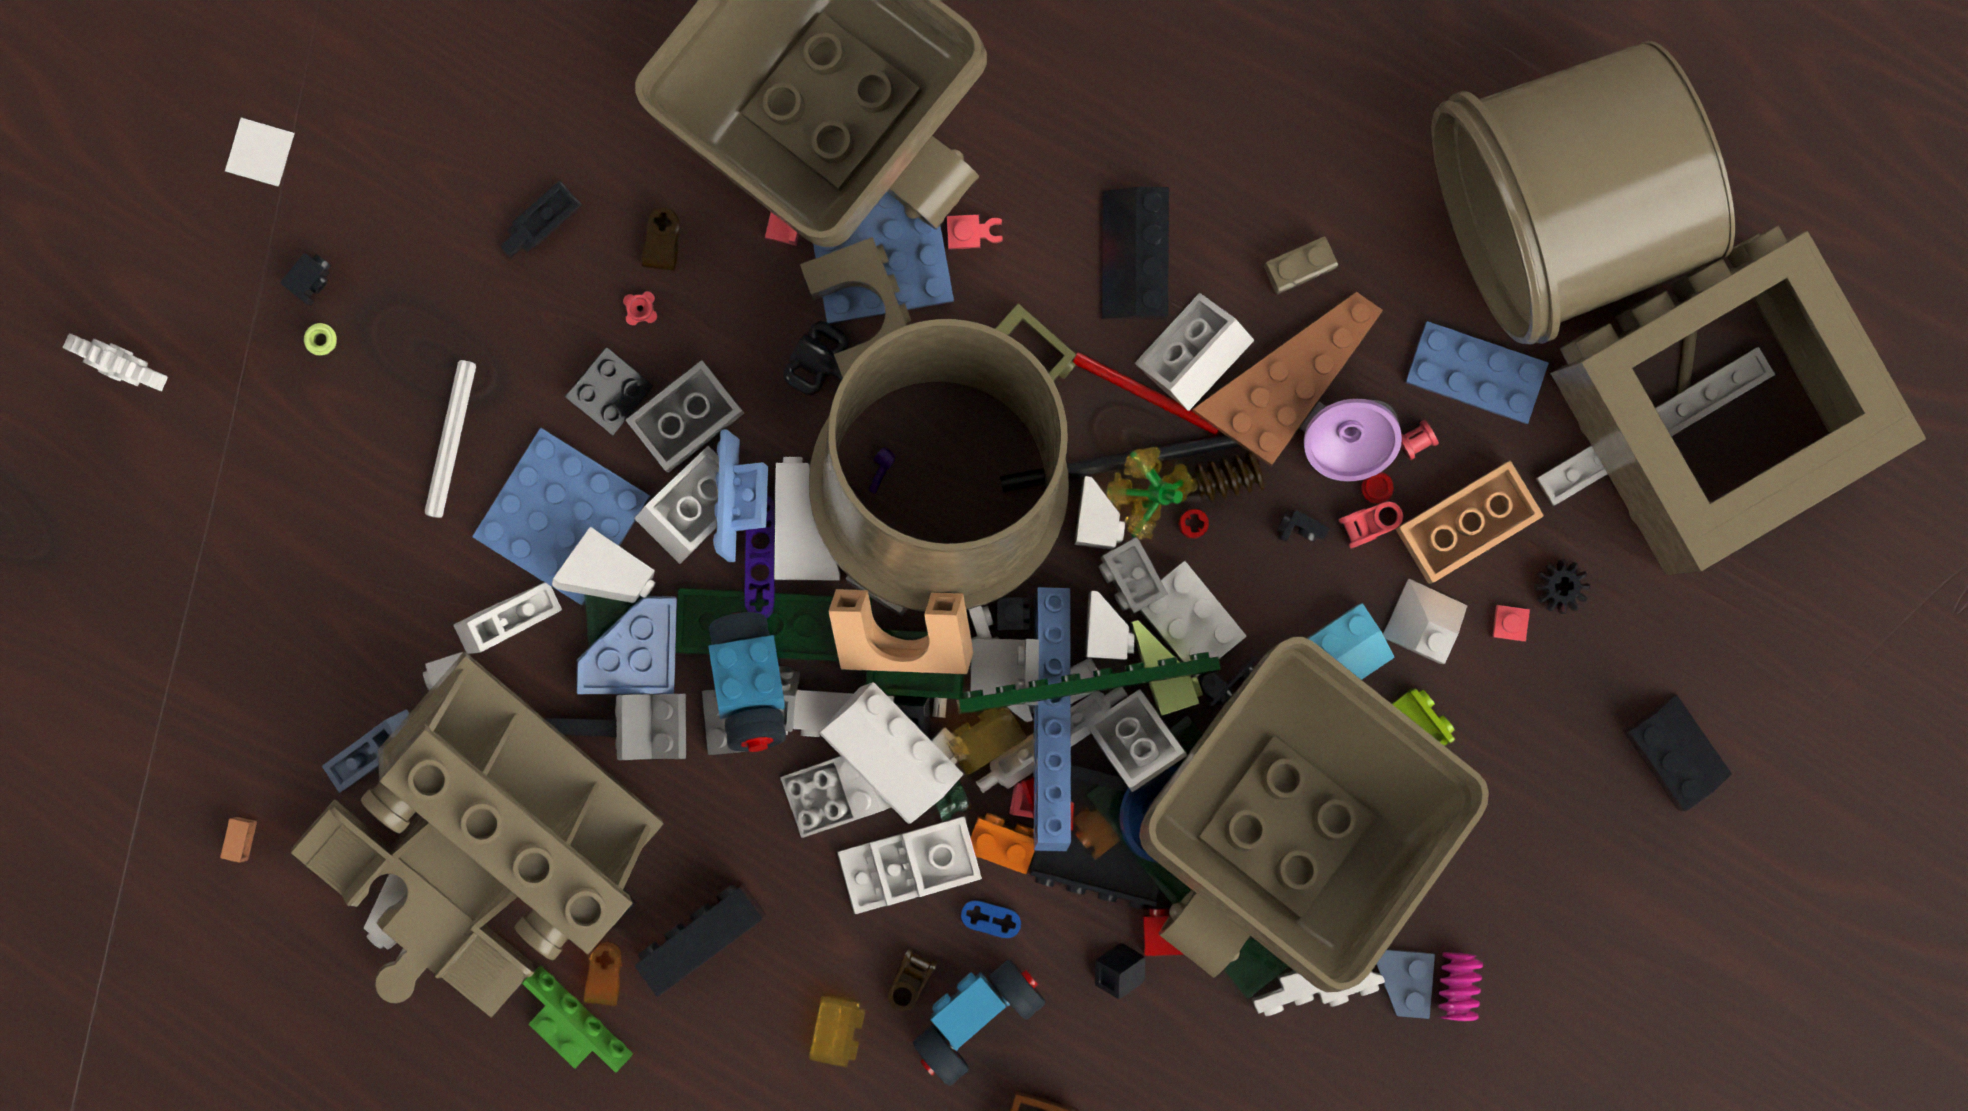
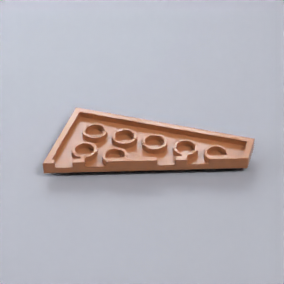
M1358 292L1354 293L1199 404L1192 412L1272 467L1383 310Z

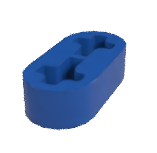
M971 900L963 906L961 911V918L966 927L997 937H1014L1021 928V920L1016 911L992 903ZM975 906L981 907L980 912L989 915L990 918L989 921L978 919L977 923L974 924L970 922L971 917L966 915L967 910H973ZM1006 914L1012 916L1011 920L1016 923L1015 928H1009L1007 932L1001 931L1002 926L1000 924L992 922L993 917L1004 919Z

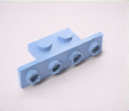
M723 429L720 433V441L717 444V454L719 457V472L716 474L718 502L715 504L714 509L717 519V533L714 534L713 543L717 554L728 562H735L736 531L766 528L768 466L763 462L739 465L740 439L727 429Z

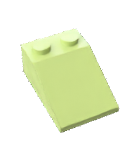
M1138 620L1130 622L1132 633L1135 634L1134 639L1142 663H1145V668L1157 667V660L1174 657ZM1185 676L1149 682L1159 715H1165L1199 704L1197 697L1202 695V691L1197 677Z

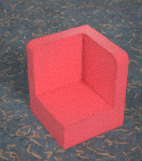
M771 212L765 239L797 246L799 233Z

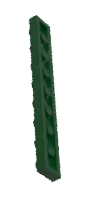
M1209 652L1189 655L1190 661L1177 663V657L1157 660V667L1145 668V663L1126 665V672L1113 674L1112 668L1093 671L1094 677L1081 679L1080 673L1061 676V683L1048 685V679L1028 682L1029 688L1016 690L1015 684L996 687L995 694L984 695L983 690L964 692V699L957 701L959 714L1215 672L1221 669L1219 657L1210 658Z

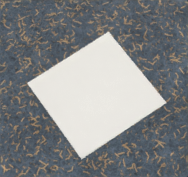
M241 118L225 171L279 187L295 133Z

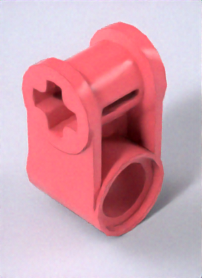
M1384 502L1366 510L1364 508L1338 520L1340 524L1345 526L1351 541L1349 547L1352 549L1399 527L1403 520V512L1397 504ZM1385 507L1393 509L1396 513V521L1390 526L1382 524L1379 520V512ZM1354 522L1357 523L1361 536L1359 535Z

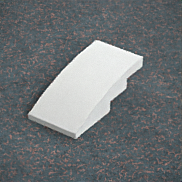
M965 817L930 825L837 852L854 914L922 897L982 879Z

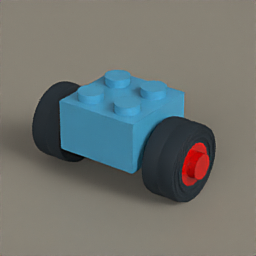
M743 612L726 615L714 620L709 626L712 645L708 647L720 719L727 718L724 726L728 747L734 751L758 752L781 744L786 739L783 715L779 709H785L774 635L770 636L766 616L756 612Z
M1005 961L989 976L998 991L981 972L976 976L972 972L965 976L957 984L959 991L952 997L946 993L933 1004L932 1010L934 1012L931 1015V1021L937 1028L933 1025L930 1026L913 1041L915 1049L923 1058L920 1062L932 1076L936 1074L948 1086L953 1085L959 1077L969 1070L968 1064L957 1051L959 1047L1000 1013L1006 1005H1011L1025 1020L1029 1019L1045 1005L1044 998L1035 988L1038 985L1037 981L1027 970L1022 972L1012 961Z

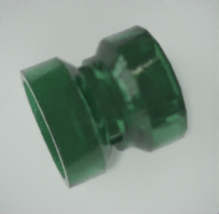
M960 780L953 785L943 798L935 803L943 822L951 819L953 814L959 811L965 813L973 809Z

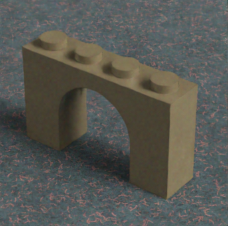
M873 237L800 264L813 300L845 288L862 287L874 292L884 303L885 320L878 334L865 343L834 354L842 377H844L854 361L873 343L890 332L906 326V323L911 322L905 303L898 305L895 293L900 292L894 274L887 276L883 264L889 261L882 244L876 246Z

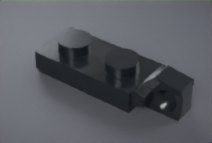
M558 181L512 222L513 225L508 229L512 236L500 245L501 249L510 258L522 248L527 252L530 251L574 214L582 204L561 181Z

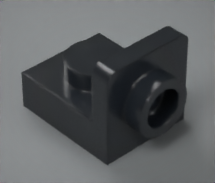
M1294 510L1291 515L1285 513L1277 528L1278 531L1282 532L1279 539L1284 542L1288 540L1294 526L1300 528L1297 534L1312 542H1315L1316 538L1324 540L1330 529L1297 510Z

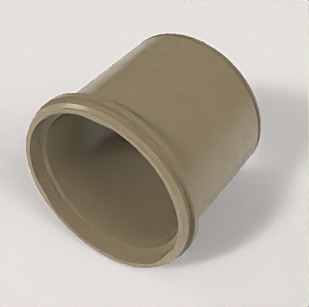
M1654 41L1642 42L1478 99L1470 92L1461 91L1450 96L1449 100L1442 102L1433 113L1431 132L1434 160L1442 195L1454 233L1472 277L1487 306L1503 330L1518 343L1531 345L1536 342L1543 344L1554 340L1559 332L1561 322L1701 268L1721 258L1724 259L1732 251L1735 238L1734 207L1730 184L1718 142L1702 103L1688 77L1674 57L1664 47Z
M956 319L928 320L899 328L877 340L854 361L839 384L833 399L830 415L820 431L814 446L809 473V498L816 528L832 558L851 579L871 594L887 602L918 611H926L931 592L963 593L967 610L1003 597L1020 586L1040 567L1050 553L1060 533L1067 509L1069 492L1066 464L1067 420L1060 394L1045 367L1028 349L1012 337L983 324ZM925 382H950L970 386L995 397L1011 409L1025 424L1034 438L1043 461L1046 491L1037 504L1024 517L1007 529L990 537L972 542L953 544L933 543L915 539L888 527L871 514L857 499L846 481L837 455L844 435L855 419L868 406L899 388Z

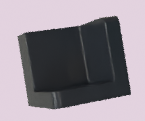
M1123 943L1118 944L1096 959L1095 986L1115 998L1121 999L1144 982L1146 956Z

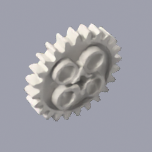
M69 333L63 348L84 357L83 363L97 368L98 372L120 382L124 380L135 386L142 383L162 391L168 378L148 368V362L133 356L132 352L112 343L108 345L94 338L92 342H89Z

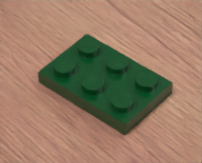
M882 629L887 634L903 640H917L928 635V632ZM867 670L866 685L874 682L886 695L963 699L964 674Z

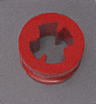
M1190 509L1180 517L1179 529L1187 538H1199L1208 530V517L1201 510ZM1190 515H1196L1197 521L1203 524L1202 529H1196V533L1191 532L1190 526H1185L1186 519H1191Z

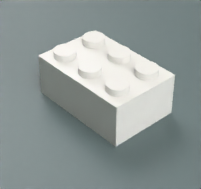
M1186 561L1182 562L1161 579L1168 595L1140 610L1182 662L1190 661L1189 655L1209 652L1210 658L1218 656L1220 659L1246 637L1245 633Z

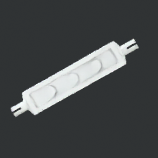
M1123 687L1115 688L1106 695L1095 691L1070 708L1071 746L1091 734L1086 726L1088 723L1128 696ZM1034 733L990 762L992 772L976 781L983 793L998 782L1009 789L1034 772Z

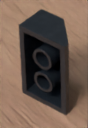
M1677 694L1623 731L1678 811H1688L1711 795L1732 775Z

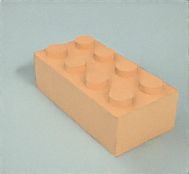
M1510 460L1400 525L1395 530L1426 581L1430 584L1524 529L1544 515Z

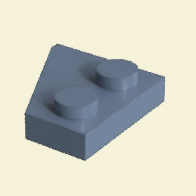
M1387 949L1377 962L1378 970L1385 980L1383 984L1388 992L1396 1016L1430 1018L1434 953Z

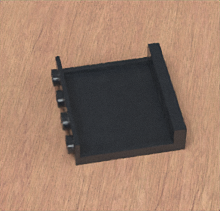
M1071 765V801L1074 804L1071 844L1067 851L1035 850L1029 873L1032 876H1036L1035 883L1053 887L1056 881L1067 884L1066 890L1085 895L1087 889L1099 892L1097 898L1116 903L1117 897L1130 900L1129 906L1147 911L1149 905L1156 907V899L1164 867L1158 862H1152L1137 856L1128 847L1123 838L1120 828V808L1128 786L1121 777Z

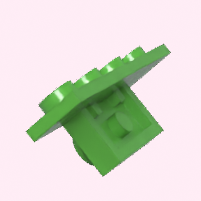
M541 965L531 977H527L522 983L545 1005L528 1025L573 1068L576 1069L593 1051L616 1073L633 1055L622 1041L618 1040L599 1019L594 1017L576 997L571 995Z

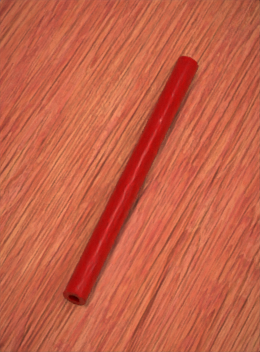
M1079 352L1077 353L1073 361L1077 366L1214 435L1217 434L1218 429L1193 413V409L1188 411L1175 400Z

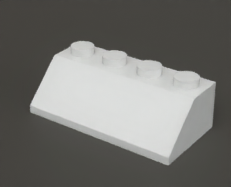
M874 682L859 687L818 732L908 824H911L943 798L963 775Z

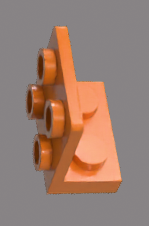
M988 812L985 818L978 815L971 835L975 856L1026 874L1035 851L1034 829L1017 823L1016 828L1004 825V818Z

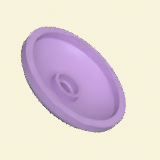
M1347 399L1325 407L1312 418L1304 435L1305 453L1310 464L1322 475L1339 481H1359L1379 474L1394 461L1399 453L1402 442L1400 426L1394 414L1385 406L1366 399Z

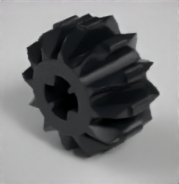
M1564 559L1558 560L1557 569L1553 563L1549 562L1546 564V569L1550 575L1541 571L1537 573V577L1543 580L1544 584H1535L1534 589H1544L1545 594L1540 595L1537 600L1538 602L1550 600L1546 610L1553 611L1558 604L1559 614H1566L1567 604L1572 611L1579 609L1575 599L1581 602L1587 601L1588 598L1580 593V590L1590 589V584L1580 583V580L1585 578L1587 573L1582 571L1574 574L1578 568L1576 562H1572L1568 569H1566V561ZM1561 578L1565 579L1563 583L1569 584V590L1563 591V596L1559 594L1561 590L1556 591L1555 584L1560 583Z

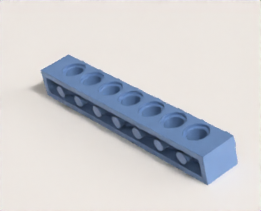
M1038 587L1034 596V639H1039L1038 680L1048 679V685L1061 683V676L1070 675V588ZM1070 696L1038 701V705H1034V850L1067 851L1071 844Z

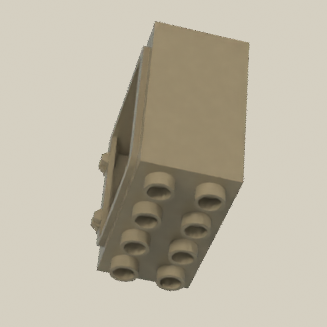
M1778 225L1761 235L1756 234L1732 248L1731 253L1727 256L1732 265L1731 269L1728 268L1724 259L1721 258L1706 267L1703 266L1695 269L1671 283L1670 286L1678 298L1676 301H1672L1666 290L1652 298L1648 297L1616 315L1615 318L1623 330L1621 333L1616 334L1609 323L1597 330L1593 329L1560 348L1567 364L1550 374L1576 417L1581 432L1588 438L1627 506L1631 519L1639 527L1665 575L1703 571L1926 439L1808 231L1786 239ZM1752 298L1829 434L1709 503L1632 368Z

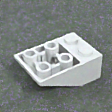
M842 756L780 777L801 838L891 808Z

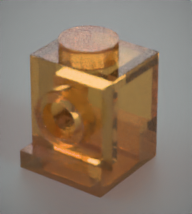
M1085 808L1073 818V822L1079 828L1075 835L1086 849L1091 845L1095 850L1090 854L1095 860L1121 840L1096 808L1091 812L1088 808Z

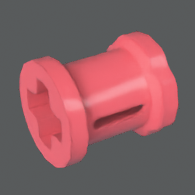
M1422 420L1417 428L1405 435L1401 434V448L1409 460H1413L1415 454L1430 445L1435 447L1439 444L1432 428L1425 420Z

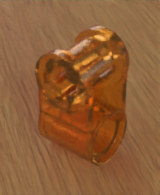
M602 942L592 952L589 974L587 975L584 1003L617 1006L622 955L615 943ZM604 951H609V957L614 958L607 966L603 965V959L598 958Z

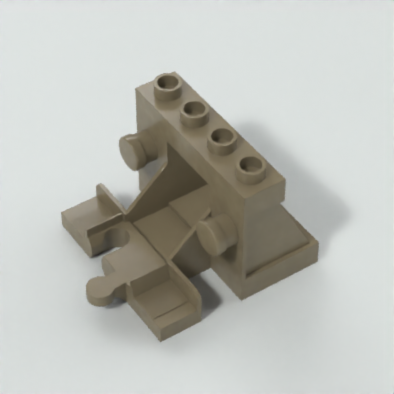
M464 651L378 749L380 782L374 789L370 788L361 798L362 804L368 811L396 833H401V835L392 845L388 844L334 799L291 848V854L340 893L348 906L357 907L368 895L372 882L381 875L394 874L402 878L406 883L407 892L398 903L388 907L377 920V925L380 929L403 947L396 960L384 964L376 974V990L383 1000L389 1003H400L408 999L414 991L415 981L428 968L435 974L437 979L442 977L492 1018L526 977H531L535 970L533 963L487 926L486 923L519 897L533 910L527 917L522 916L514 928L531 947L547 959L554 960L562 952V945L569 939L586 954H589L633 904L630 895L623 889L642 848L664 823L658 814ZM415 812H417L418 815L410 823L409 819L414 815Z

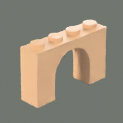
M836 589L829 608V615L841 669L951 674L968 673L973 656V646L963 593L931 592L924 614L928 635L917 640H903L887 634L876 624L872 615L868 590Z

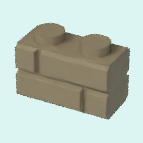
M1324 236L1266 262L1264 269L1276 295L1312 280L1320 274L1336 269L1338 263L1328 240Z

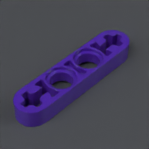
M767 496V509H770V511H767L766 525L771 524V527L766 526V528L746 530L745 608L747 612L761 613L766 618L773 613L775 604V503L769 496ZM764 533L770 538V543L765 549L753 547L751 541L756 534ZM759 564L765 565L770 571L769 576L762 581H757L751 576V570ZM751 586L760 589L770 586L769 591L763 589V600L769 604L768 606H763L761 612H757L755 606H750L751 603L757 600V590H750Z

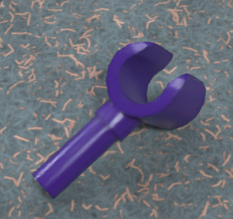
M886 447L882 448L873 459L880 465L869 488V491L875 494L886 471L895 462V455Z

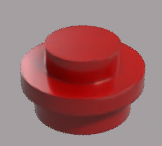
M1380 472L1375 476L1364 479L1361 491L1366 500L1374 504H1380L1390 499L1394 491V484L1386 473Z

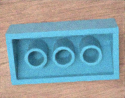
M1363 603L1356 605L1307 638L1316 643L1361 680L1395 658L1381 630Z

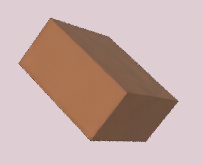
M241 817L229 818L220 858L239 863L248 861L257 821Z

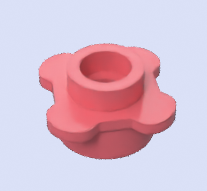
M646 291L642 295L635 296L628 294L624 297L623 304L626 306L628 313L626 322L629 325L635 326L638 322L643 321L648 323L656 321L657 313L653 308L655 297L651 292ZM638 306H643V310L641 312L637 310Z

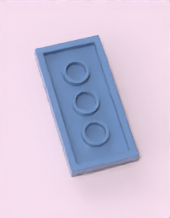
M1426 321L1405 383L1528 424L1549 363Z

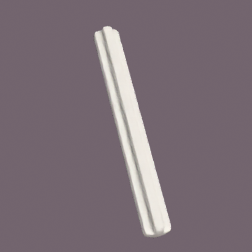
M460 360L457 365L425 507V514L437 518L443 516L476 365L470 361Z

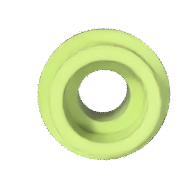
M323 323L310 326L304 335L306 348L311 353L319 356L329 354L337 343L335 331ZM319 334H324L326 336L325 344L317 345L316 337Z

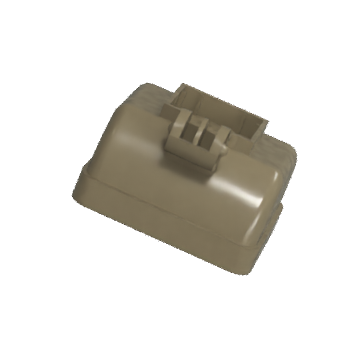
M698 0L641 70L635 82V93L644 109L668 132L806 240L817 246L830 248L841 245L849 239L886 192L890 193L904 206V212L907 217L912 219L919 218L925 224L937 230L951 209L958 204L968 188L975 183L979 175L964 161L961 151L956 149L950 150L932 135L983 73L987 65V52L973 26L940 0Z
M1292 637L1270 649L1261 658L1241 687L1230 697L1154 799L1141 823L1139 836L1143 849L1150 857L1192 889L1180 902H1176L1171 906L1170 915L1160 929L1159 935L1213 978L1219 975L1230 962L1238 959L1240 949L1248 938L1252 936L1317 989L1326 993L1340 992L1359 985L1370 974L1482 817L1487 807L1489 796L1486 781L1477 771L1316 643L1305 637Z

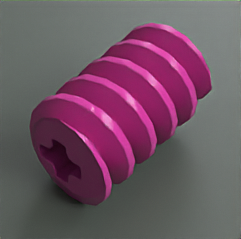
M1453 952L1442 953V956L1451 960V963L1441 966V969L1450 973V976L1440 979V982L1448 985L1449 989L1439 992V995L1447 998L1448 1002L1438 1004L1439 1009L1447 1012V1015L1438 1018L1457 1021H1474L1479 1019V1015L1470 1009L1480 1006V1002L1471 996L1481 993V989L1472 983L1482 980V976L1473 970L1482 968L1483 962L1474 958L1477 955Z

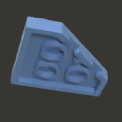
M647 596L646 598L642 597L577 659L576 693L674 694L677 598L675 596Z

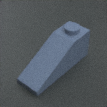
M407 710L384 720L322 766L339 793L379 768L378 749L409 715Z

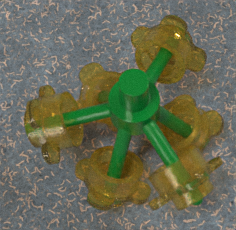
M1149 447L1145 450L1137 449L1126 458L1125 466L1127 468L1124 473L1126 475L1131 474L1134 478L1148 479L1151 483L1148 490L1132 489L1131 480L1121 479L1120 472L1115 473L1114 481H1110L1107 488V497L1110 501L1114 502V507L1117 510H1120L1121 505H1129L1130 501H1133L1131 517L1127 516L1125 523L1129 525L1127 530L1131 533V536L1141 540L1144 537L1148 539L1153 537L1152 531L1156 527L1154 522L1161 516L1160 510L1162 505H1168L1171 502L1176 504L1183 502L1191 491H1196L1199 487L1197 479L1191 477L1184 464L1176 465L1174 472L1164 476L1162 480L1158 475L1162 464L1158 459L1160 450L1157 447Z

